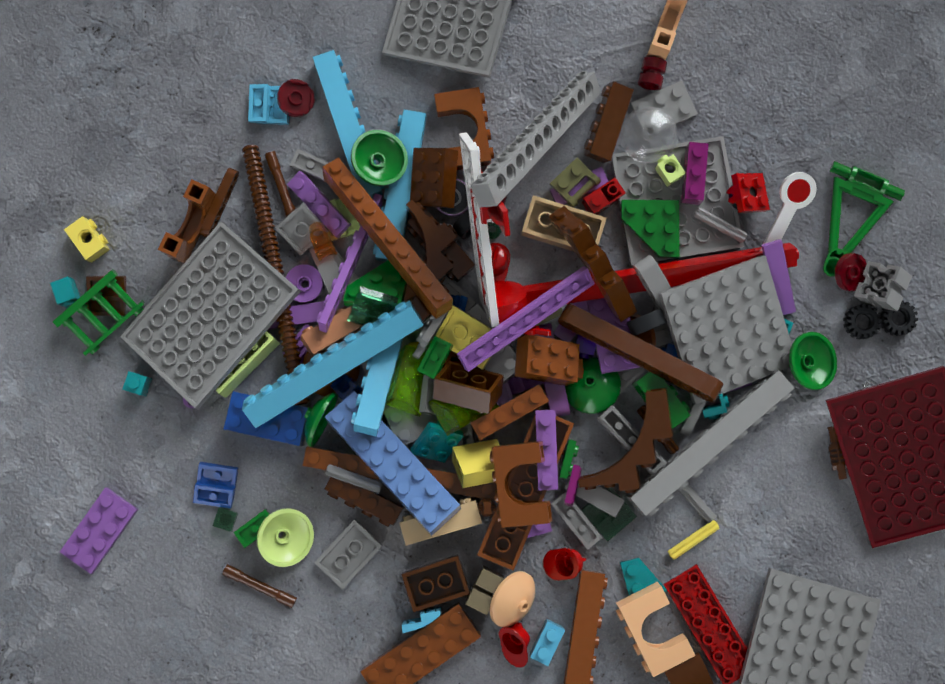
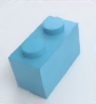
M546 619L529 653L530 658L549 666L565 632L564 627Z

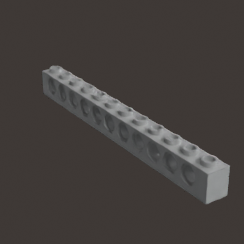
M587 71L577 73L576 77L568 82V85L560 91V94L553 98L551 103L543 108V111L525 127V130L517 135L511 144L506 146V149L497 156V159L489 164L482 174L477 176V179L471 184V188L479 208L497 206L598 97L601 91L595 72L587 73Z

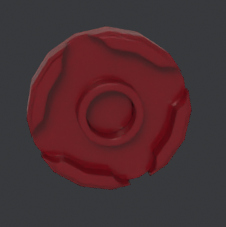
M299 79L286 81L280 86L277 93V103L280 109L291 117L306 115L313 108L315 102L313 90L305 81Z
M847 253L837 262L835 279L841 289L856 291L859 282H864L863 272L867 263L862 255Z

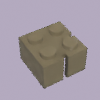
M483 565L466 599L465 605L487 615L490 611L492 597L497 587L505 579L504 575Z

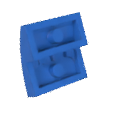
M200 462L198 465L197 483L194 487L193 503L231 509L238 467Z

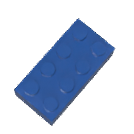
M232 391L224 425L225 430L303 446L307 420L304 416L308 408L293 405L255 428L242 411L243 402L250 395Z

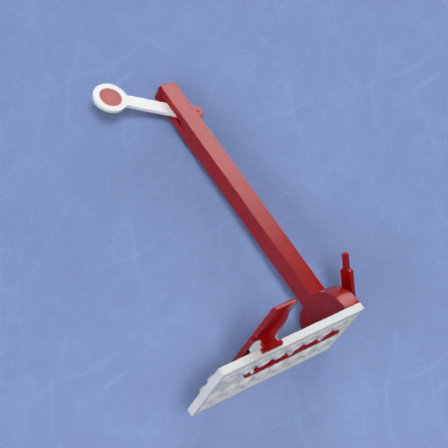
M467 132L460 133L459 139L479 300L491 327H496L564 279L525 286L513 281H494L491 258L492 250L487 222L499 225L505 237L510 236L508 209L502 201L497 206L479 208L471 188V184L477 179V176L483 173L480 165L479 146H476V142L472 141ZM792 173L782 182L780 198L783 205L763 244L779 239L782 240L796 210L806 207L814 199L817 190L816 183L807 173ZM784 243L783 248L787 268L797 266V259H799L798 249L791 243ZM762 247L658 265L670 286L674 287L763 255ZM634 268L615 271L623 279L629 294L646 291ZM595 283L567 304L604 297ZM534 326L524 334L551 336V330Z

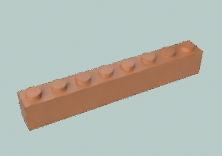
M444 277V278L440 281L441 284L444 282V280H445L446 277ZM408 284L403 301L405 303L409 300L412 302L416 296ZM342 307L336 311V315H334L327 333L319 331V325L314 328L309 326L302 331L303 334H301L300 340L311 357L319 353L323 354L332 344L341 343L350 333L355 334L359 332L362 326L369 322L372 324L378 320L381 314L389 313L395 308Z

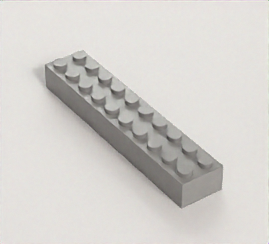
M779 370L764 377L728 408L727 413L721 414L719 418L714 420L671 457L655 474L650 475L643 481L640 488L636 489V492L629 493L626 498L641 515L652 516L659 510L658 505L663 502L667 503L674 497L673 492L685 488L689 484L687 480L699 476L704 471L702 468L705 465L714 463L718 459L717 455L719 453L729 450L733 446L732 442L734 440H740L748 433L747 429L749 427L758 425L763 420L761 418L763 415L772 413L777 408V403L787 400L792 395L793 385Z

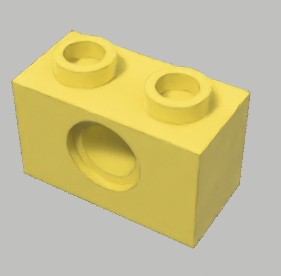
M82 216L64 230L85 260L92 263L110 250L106 245L109 242L103 234H98L96 231L98 227L92 219L88 220ZM89 234H91V235H92L91 241L88 242V243H86V242H85L86 236L89 235Z

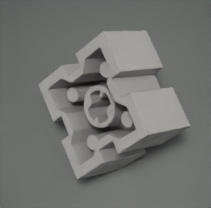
M868 261L863 272L865 280L863 283L859 282L854 297L866 305H872L873 307L880 305L884 309L898 311L903 297L900 295L901 291L907 290L912 276L902 267L893 265L885 267L881 263Z

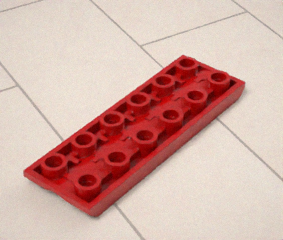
M696 564L663 585L722 684H731L740 678L747 647Z

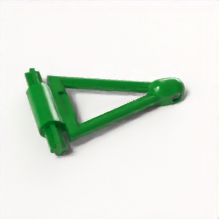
M835 161L830 167L829 172L846 178V181L838 177L833 179L828 254L823 264L824 273L830 277L835 276V268L839 259L847 253H852L893 204L894 201L884 197L883 194L901 201L905 194V190L889 184V180L856 166L850 168ZM843 191L878 207L842 249H839L838 241Z

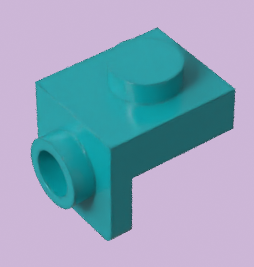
M719 394L721 403L704 407L702 410L704 418L716 419L720 417V414L727 413L726 407L730 406L727 395Z

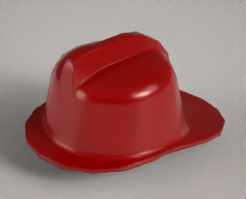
M491 243L494 281H505L510 264V252L503 244Z
M553 549L545 554L543 567L546 574L553 580L573 579L582 570L583 562L586 561V558H582L581 554L575 549Z
M520 622L501 628L499 638L504 657L515 667L522 668L526 666L528 662L527 647L530 642L528 632Z

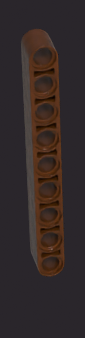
M567 304L558 319V323L570 331L705 401L714 403L724 385L719 379L573 304Z

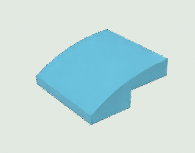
M250 84L248 122L289 125V115H286L277 103V93L280 86Z
M441 606L421 610V618L404 620L402 632H411L430 624L441 615Z

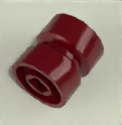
M644 57L641 67L643 72L639 75L638 85L648 90H661L664 80L662 75L665 74L667 62L658 57Z

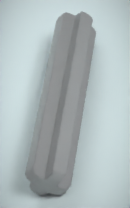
M700 207L694 213L695 218L741 243L747 237L746 232Z
M331 464L327 466L325 471L326 476L375 493H379L382 487V483Z
M689 484L682 490H679L707 523L716 518V515Z

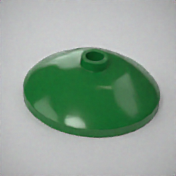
M370 130L360 135L353 144L351 163L357 175L365 182L375 186H388L397 182L405 173L408 165V155L403 143L392 133L384 130ZM374 160H377L379 165L375 164Z
M807 332L798 336L793 342L789 353V364L794 378L800 385L810 390L825 388L832 382L837 370V357L833 345L824 335L817 332Z
M598 358L582 359L584 368L583 378L578 380L577 383L565 386L568 402L574 409L586 414H597L606 411L617 401L620 395V376L618 372L601 374ZM589 379L594 380L592 384H587Z
M330 393L317 401L313 408L309 407L304 416L307 419L305 438L308 446L313 447L322 436L328 425L325 416L335 408L338 394Z

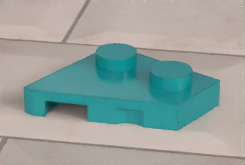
M639 557L620 562L628 596L655 582H658L664 592H667L666 588Z

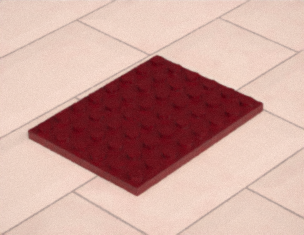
M940 366L825 400L871 547L876 548L945 529V367Z

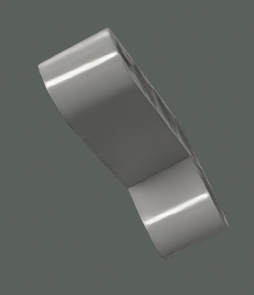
M648 255L636 263L633 268L655 305L653 311L661 308L666 319L659 293L672 288L656 260L651 255Z

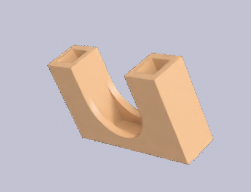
M688 0L666 1L647 56L666 60Z
M658 582L616 602L618 609L615 610L620 621L624 620L627 625L624 629L628 637H633L635 644H633L637 655L641 654L644 659L641 664L645 672H650L653 677L695 656L688 639L683 633L660 644H652L643 639L641 629L646 617L670 604L662 586Z

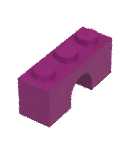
M689 142L686 146L684 161L686 174L682 184L681 203L700 205L704 201L708 143Z

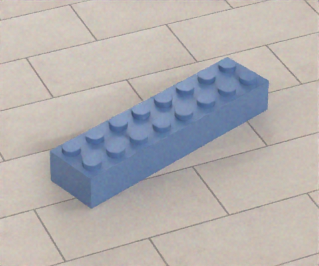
M353 391L325 416L327 422L432 536L461 510L460 504L382 420L377 437L354 431V424H351L353 412H357L359 406L356 405L358 394Z

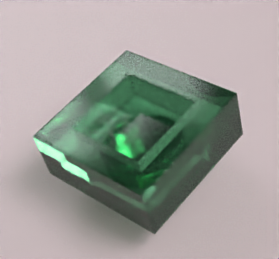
M219 507L213 526L232 532L238 513Z

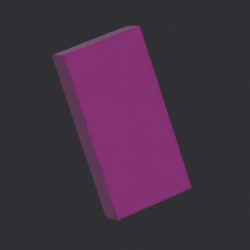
M573 465L564 502L565 505L571 507L574 505L579 484L578 479L582 472L581 467L578 465Z

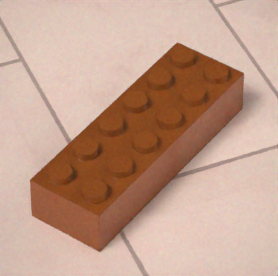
M457 602L441 613L433 622L418 629L364 666L360 672L368 684H414L478 640L481 634L460 602Z

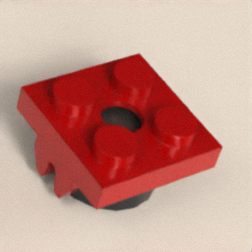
M736 173L731 175L733 184L726 193L729 195L728 202L738 210V213L766 212L770 210L763 173Z

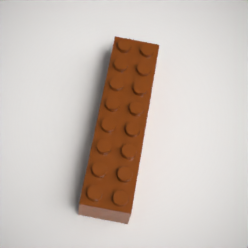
M536 414L524 443L537 442ZM556 416L557 464L574 426V423ZM537 463L518 465L509 476V489L512 495L519 501L525 503L543 501L547 490H538ZM498 503L477 555L514 571L532 525L502 528L501 523L497 519V512L500 511Z

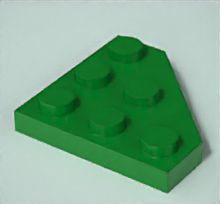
M621 200V220L659 258L680 257L679 200Z
M388 260L347 285L343 299L344 306L395 308L396 305L404 301L407 283Z

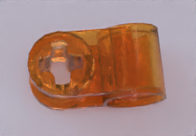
M321 222L312 223L309 227V236L318 260L322 261V258L332 254L337 255L334 243L329 237L324 224ZM315 231L323 232L320 236L313 235Z

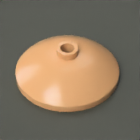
M523 571L514 572L507 576L497 587L490 604V616L496 625L509 627L518 623L526 616L535 598V582L531 575Z

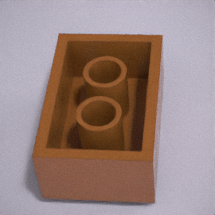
M525 335L517 338L515 377L563 386L577 383L580 344L537 335Z

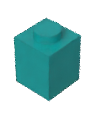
M67 276L50 283L58 305L68 308L80 298L73 278Z
M128 371L122 390L147 397L153 378Z

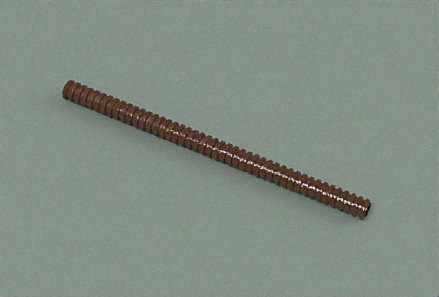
M247 145L242 149V152L244 153V162L247 164L245 167L247 175H249L248 180L250 181L249 186H251L252 202L255 203L253 207L256 209L254 212L257 215L256 220H258L260 242L263 243L261 245L264 249L262 252L265 254L264 259L283 275V265L280 264L282 260L279 259L281 255L278 253L280 250L277 247V236H275L276 231L273 230L275 225L272 224L274 220L271 219L273 215L270 213L272 210L269 207L267 186L264 185L266 181L263 179L265 175L263 174V168H261L263 165L261 157H259V147L257 145ZM291 305L276 320L279 323L277 327L280 329L279 335H281L280 340H282V352L285 353L283 357L286 358L284 362L287 364V375L294 372V369L302 364L300 363L302 358L299 357L298 340H296L297 334H294L296 329L293 328L295 324L292 322ZM306 397L295 405L307 404L310 402V399Z

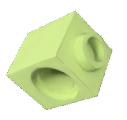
M674 154L669 157L665 155L657 161L658 164L655 170L667 187L683 178L686 174ZM666 165L672 166L673 169H674V172H673V173H668V172H666L665 166H666Z

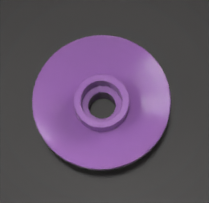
M306 264L295 266L286 276V279L301 291L294 299L295 301L310 302L317 298L322 291L323 279L319 271L313 266ZM304 281H308V286L306 288H303L302 286Z

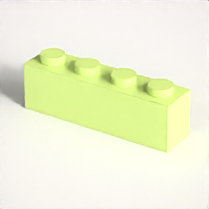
M266 331L215 391L227 398L280 343Z

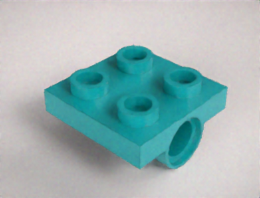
M438 419L436 423L429 422L410 451L415 456L445 463L452 453V447L457 446L464 435L461 430L454 429L447 420Z

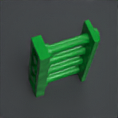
M114 269L108 272L53 321L57 327L61 324L64 327L67 326L88 347L83 352L85 356L89 352L93 355L100 348L98 344L130 316L134 315L136 317L144 310L142 306L145 302L143 300L136 304L116 283L115 277L118 274ZM105 286L111 288L131 309L123 317L101 295L103 293L100 290ZM90 299L96 300L116 323L107 329L87 308L86 302ZM76 311L79 314L82 313L102 334L95 342L72 321L73 318L71 316Z

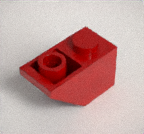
M613 178L584 197L582 204L588 212L598 215L625 195L626 192L617 179Z

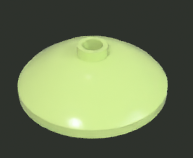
M291 508L280 509L271 513L262 522L257 534V547L261 556L270 564L278 567H288L300 562L309 553L313 544L314 530L312 523L305 514ZM280 532H283L282 537H279Z

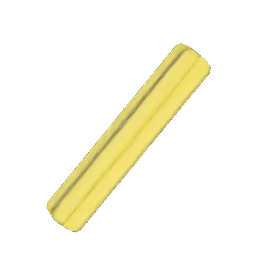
M715 520L707 523L668 550L669 556L673 560L677 559L719 529V525Z

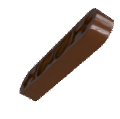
M232 168L227 169L203 221L200 235L207 237L217 226L238 180L239 171Z

